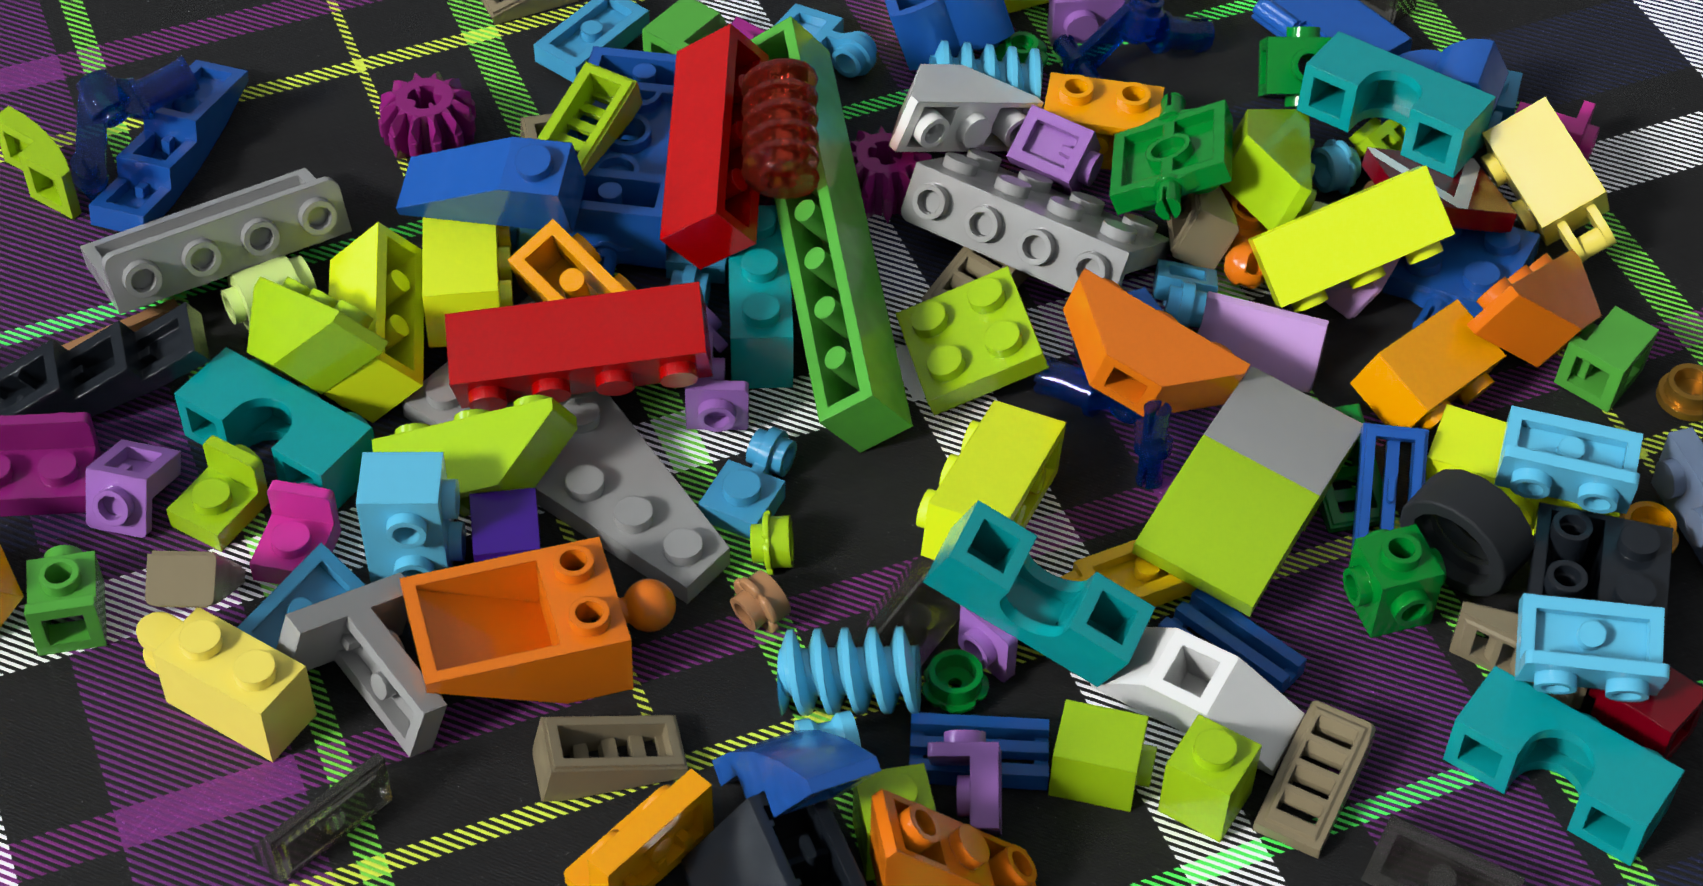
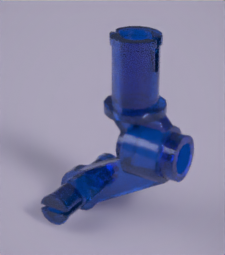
M1125 0L1123 5L1080 47L1072 35L1069 34L1067 37L1066 34H1063L1053 43V50L1063 61L1062 69L1064 74H1078L1104 79L1096 69L1125 40L1137 45L1145 42L1154 54H1165L1170 49L1206 52L1214 41V24L1206 16H1172L1169 11L1163 10L1164 0Z
M183 56L177 57L175 61L136 81L132 76L127 79L111 77L105 69L93 71L78 81L76 84V89L79 92L76 152L70 161L72 167L71 176L75 187L83 192L88 199L94 200L98 196L97 193L104 191L109 186L107 128L123 123L127 117L152 120L155 118L154 112L193 91L200 90L199 84Z
M1046 356L1049 368L1036 373L1034 381L1038 383L1034 386L1035 393L1043 396L1047 395L1081 407L1083 415L1093 418L1100 410L1109 409L1116 419L1124 423L1134 424V452L1139 456L1135 481L1140 487L1146 482L1145 489H1156L1162 486L1164 460L1171 456L1173 439L1168 434L1169 420L1172 412L1171 406L1165 402L1161 407L1162 401L1160 400L1148 401L1144 405V417L1091 387L1084 369L1058 361L1054 357Z

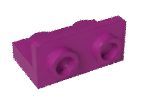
M58 412L50 414L0 415V517L86 513V467L102 455L89 413Z

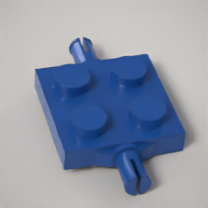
M1514 226L1511 232L1506 233L1453 228L1454 235L1440 240L1444 251L1411 265L1408 264L1405 256L1401 257L1383 287V292L1410 300L1423 308L1412 325L1413 329L1457 299L1475 317L1483 310L1476 302L1480 296L1502 278L1506 277L1508 279L1523 266L1528 265L1529 267L1532 264L1539 250L1541 234Z

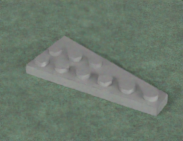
M527 296L518 305L536 302L530 296ZM448 362L424 380L423 386L401 402L405 418L413 423L429 425L452 421L457 413L470 409L461 408L449 385ZM597 391L572 394L568 400L560 404L576 416L578 429L535 487L537 505L588 539L600 537L602 547L647 578L662 581L672 590L676 597L688 604L730 565V547L610 396L601 395ZM509 402L505 408L513 406L514 402Z

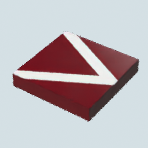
M1367 147L1361 166L1373 183L1378 184L1410 169L1424 165L1401 156V151ZM1471 158L1454 178L1427 167L1452 228L1498 233L1511 232L1517 213L1474 158Z

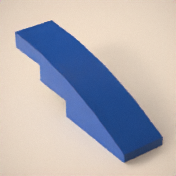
M195 60L143 109L144 131L116 156L118 177L89 204L91 225L122 232L162 218L175 204L199 171L224 130L249 81L248 71Z
M821 730L792 731L728 752L712 760L721 787L740 781L745 799L765 792L774 818L841 796L881 771L875 755L844 737Z

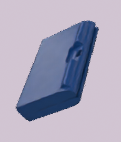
M1259 0L1252 10L1254 13L1251 16L1252 19L1276 37H1286L1287 27L1309 26L1320 27V37H1333L1340 31L1398 56L1409 52L1412 45V38L1360 0Z

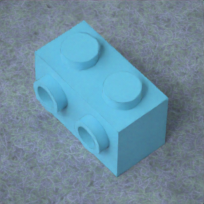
M362 452L356 508L370 582L372 583L400 572L407 577L453 567L454 561H464L466 553L465 523L454 522V519H458L460 510L458 479H447L444 453Z

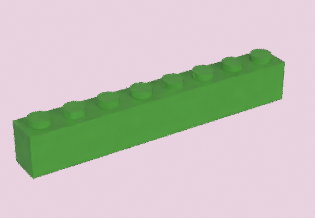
M790 16L751 39L753 43L769 55L763 144L819 423L862 453L913 427L830 52Z

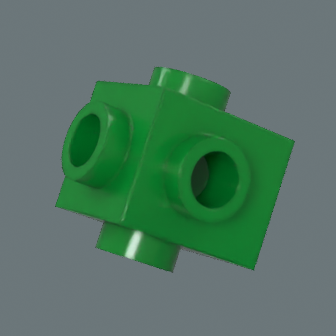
M1298 26L1287 27L1286 37H1266L1260 40L1258 97H1285L1286 108H1297L1304 76L1299 71L1298 62L1302 60L1306 64L1332 37H1320V27Z
M1417 524L1393 530L1380 529L1364 537L1356 538L1349 566L1343 572V589L1370 638L1430 624L1441 586L1446 582V569L1443 558L1436 548L1429 547Z

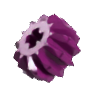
M439 71L430 78H421L415 72L412 81L394 80L392 91L381 94V104L379 105L380 119H378L380 135L384 138L385 145L390 146L396 159L463 147L474 142L476 131L475 102L471 98V93L462 88L459 78L444 81Z
M880 126L877 134L873 135L858 130L855 141H850L866 218L868 219L873 215H881L888 223L892 215L899 214L902 216L901 207L916 162L930 160L932 155L927 152H895L889 146L892 133H886L882 126Z

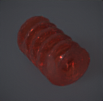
M777 58L765 61L751 68L743 77L741 94L743 96L741 114L743 116L741 127L743 136L741 174L749 187L768 197L780 199L799 198L810 194L818 187L820 175L816 168L820 159L816 149L819 142V134L816 127L819 121V114L816 110L818 93L815 89L818 76L815 69L805 61L793 58Z

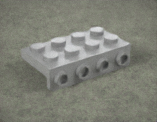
M970 148L968 153L965 154L946 152L945 157L916 162L901 207V214L907 222L1070 293L1084 268L1101 278L1116 282L1121 287L1125 274L1156 265L1158 259L1166 260L1170 249L1169 238L1156 233L1158 225L1153 221L1128 213L1124 214L1123 218L1104 211L1105 203L1094 196L1076 191L1071 192V195L1068 196L1052 189L1053 181L1050 178L1029 170H1020L1019 174L1000 167L1002 161L1000 157L975 148Z
M302 168L80 246L88 270L119 314H123L192 288L206 285L217 279L279 256L320 244L331 238L351 232L352 229L339 185L327 176L316 179L306 168Z

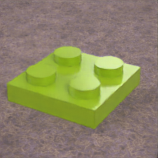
M1008 266L895 313L925 398L934 416L1049 368Z

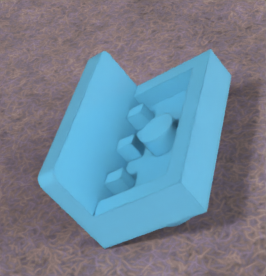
M1511 406L1494 485L1510 488L1514 493L1525 498L1541 499L1551 497L1577 503L1582 509L1593 513L1607 514L1618 512L1627 514L1639 485L1640 474L1637 473L1643 434Z
M1523 593L1519 600L1515 680L1534 682L1535 690L1548 694H1572L1577 691V687L1605 690V696L1615 701H1646L1649 699V695H1657L1670 679V665L1663 663L1665 608Z

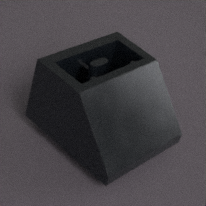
M1539 502L1536 511L1533 537L1534 547L1531 554L1527 593L1665 608V634L1673 528Z
M765 792L749 797L681 860L682 870L689 886H867L827 800L774 818Z

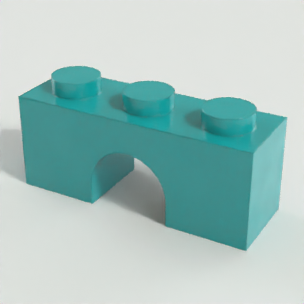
M1338 31L1306 63L1297 111L1345 132H1349L1359 121L1367 118L1378 117L1396 121L1406 128L1400 153L1401 156L1454 178L1484 144L1482 133L1488 130L1496 96Z
M759 205L756 244L728 257L731 381H746L749 383V389L792 388L793 315L791 279L776 205Z
M226 347L174 393L185 436L202 446L211 435L232 445L241 444L248 448L262 441L278 440L271 448L278 480L292 483H311L318 487L332 490L335 495L337 510L358 490L362 452H373L372 439H374V432L372 427L360 415L354 412H344L322 400L311 388L304 385L296 386L276 375L260 360H249Z
M978 500L950 529L923 583L1096 687H1099L1127 666L1155 607L1098 572L1087 580L1071 581L1044 570L1029 554L1037 535Z
M1494 666L1455 719L1443 760L1502 794H1505L1520 774L1529 770L1543 769L1562 775L1572 783L1579 795L1567 831L1630 867L1669 809L1685 771L1667 761L1658 752L1642 747L1602 725L1593 716L1579 712L1550 695L1535 690L1534 684L1531 682L1515 680V676L1497 666Z

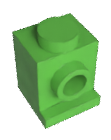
M678 0L642 29L643 51L677 55V51L727 26L726 21L717 10L696 0Z
M1615 306L1599 326L1593 323L1584 329L1579 337L1575 336L1569 341L1554 383L1608 413L1643 371L1659 329Z
M58 545L47 550L43 558L26 560L27 604H24V616L38 656L107 646L105 582L95 550L83 552L78 547L72 545ZM80 615L84 617V620L52 624L53 619Z

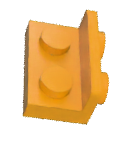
M691 768L673 785L667 784L658 788L565 869L566 885L655 886L714 830L712 784Z

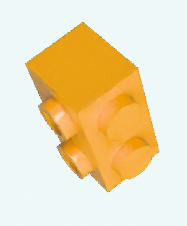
M1051 72L1044 110L1095 131L1101 146L1099 153L1104 155L1101 169L1111 170L1114 134L1141 126L1159 117L1165 87L1138 82L1092 78L1078 74L1069 75Z
M554 219L548 222L507 259L519 286L535 302L637 290L622 274L618 273L613 277L599 264L602 260L599 253L582 235L576 233L571 237Z
M1457 299L1380 351L1350 384L1385 425L1411 428L1420 426L1422 429H1429V432L1439 426L1447 404L1452 405L1451 403L1459 398L1466 406L1495 383L1488 373L1506 357V354L1500 347L1475 335L1467 324L1474 317Z

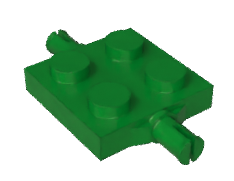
M1171 92V101L1168 94L1164 95L1161 100V114L1159 117L1141 126L1114 134L1109 197L1117 215L1134 210L1148 211L1155 208L1156 214L1161 219L1171 220V212L1175 219L1182 210V196L1190 193H1209L1222 184L1232 181L1233 117L1225 99L1199 108L1185 109L1186 100L1183 95Z

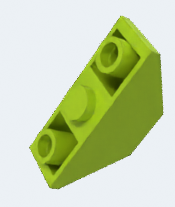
M1247 109L1233 133L1232 181L1224 183L1222 186L1267 230L1308 214L1314 204L1316 190L1312 189V177L1315 171V164L1311 163L1314 139L1310 137L1309 116L1297 111V109Z
M260 276L254 286L247 353L295 382L307 386L321 395L380 355L389 341L368 329L374 320L370 315L340 299L337 301L316 288L311 290L290 277H287L284 283L279 285Z
M528 395L516 399L513 406L499 410L469 409L457 413L454 416V420L435 425L410 423L399 426L395 429V434L372 439L373 452H443L447 479H458L459 513L465 517L471 515L469 494L535 488L578 429L577 418L552 397Z

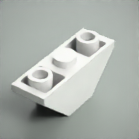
M920 64L899 111L889 146L895 152H966L970 148L983 151H1009L1032 104L1042 108L1044 103L1037 96L965 65Z
M1146 627L1129 664L1099 687L1090 683L1092 688L1184 733L1188 731L1198 714L1261 744L1262 748L1257 769L1271 776L1275 774L1305 716L1304 712L1240 657L1179 628Z

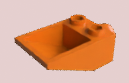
M600 537L399 578L426 692L435 694L569 704L634 689L632 640L627 624L642 632H656L671 622L676 611V599L672 590L665 583L657 579L639 580L628 588L624 597L618 598Z

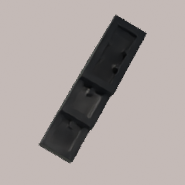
M184 302L136 332L122 322L117 321L70 350H67L53 339L49 340L0 370V415L86 412L93 417L157 390L210 362L201 313Z

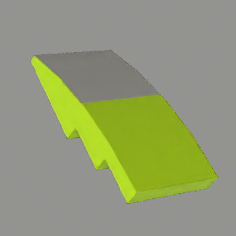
M1251 366L1169 486L1136 539L1132 553L1250 617L1273 576L1281 569L1300 534L1306 530L1360 437L1363 423Z

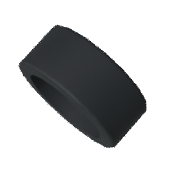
M1443 469L1430 477L1404 505L1399 520L1400 527L1417 524L1429 547H1434L1439 551L1446 569L1445 584L1471 596L1489 597L1501 591L1529 560L1534 547L1531 527L1520 508L1501 489L1483 477L1462 469ZM1457 525L1465 529L1477 542L1465 535Z

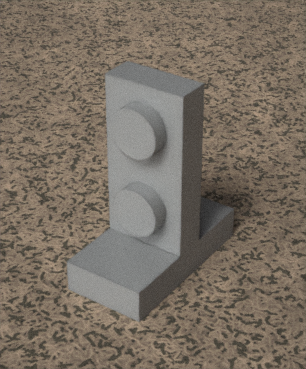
M401 572L286 614L276 650L304 664L307 671L335 661L409 758L433 748L447 704L443 700L442 694L426 692L422 672L405 652L403 643L399 638L403 633L408 617L399 579L405 576Z

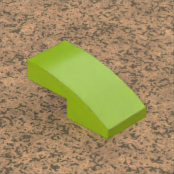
M7 106L0 112V147L5 162L23 171L31 198L74 220L82 212L71 172L63 153L49 134L37 123L11 106Z

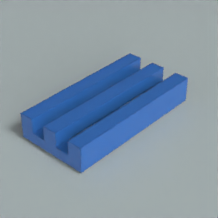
M1363 423L1360 433L1351 554L1355 539L1369 534L1376 439L1386 440L1379 530H1393L1400 441L1412 442L1408 502L1425 484L1429 429Z
M1199 589L1192 592L1189 603L1183 601L1175 608L1172 619L1166 617L1158 625V627L1179 628L1187 633H1190L1186 630L1190 627L1217 647L1240 657L1282 694L1304 673L1307 661L1305 657L1234 608Z
M921 712L911 714L909 765L924 763L929 784L957 786V775H970V766L931 765L929 759L923 758V755H927V743L944 742L945 731L979 730L986 732V742H999L1002 750V759L1033 760V764L1002 763V788L1048 789L1049 719Z

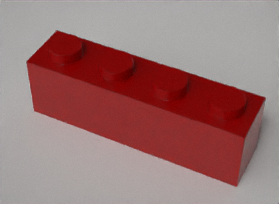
M731 23L677 51L660 240L700 270L755 245L757 241L769 55Z
M699 282L445 314L449 385L461 408L494 411L503 409L509 402H514L516 399L528 395L549 396L558 403L568 400L572 394L596 391L605 396H619L633 391L635 386L660 383L669 388H682L695 384L698 378L713 377L707 311Z

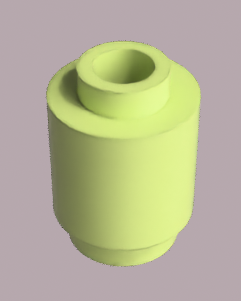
M282 255L228 275L227 282L229 288L221 290V297L232 323L236 325L243 322L249 330L254 286L260 276L279 285H282L285 279L290 277L311 290L313 288L317 289L311 270L301 255L290 259Z

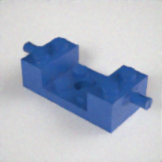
M593 46L589 63L638 81L643 104L630 124L585 176L586 185L574 232L568 234L571 237L576 233L582 235L601 256L602 260L599 264L612 276L617 264L666 269L665 261L667 260L670 247L660 240L676 54ZM595 101L592 104L604 110L608 107L607 104ZM586 115L580 118V120L593 125L598 123V120ZM572 129L567 133V135L585 142L589 137Z

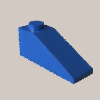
M508 137L410 157L396 210L399 215L537 230H541L548 222L554 219L567 233H573L586 185V178L571 142Z

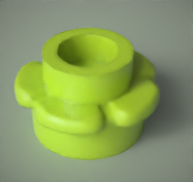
M771 510L764 512L761 524H751L752 562L764 563L766 572L769 575H774V569L793 568L794 536L791 516H772Z

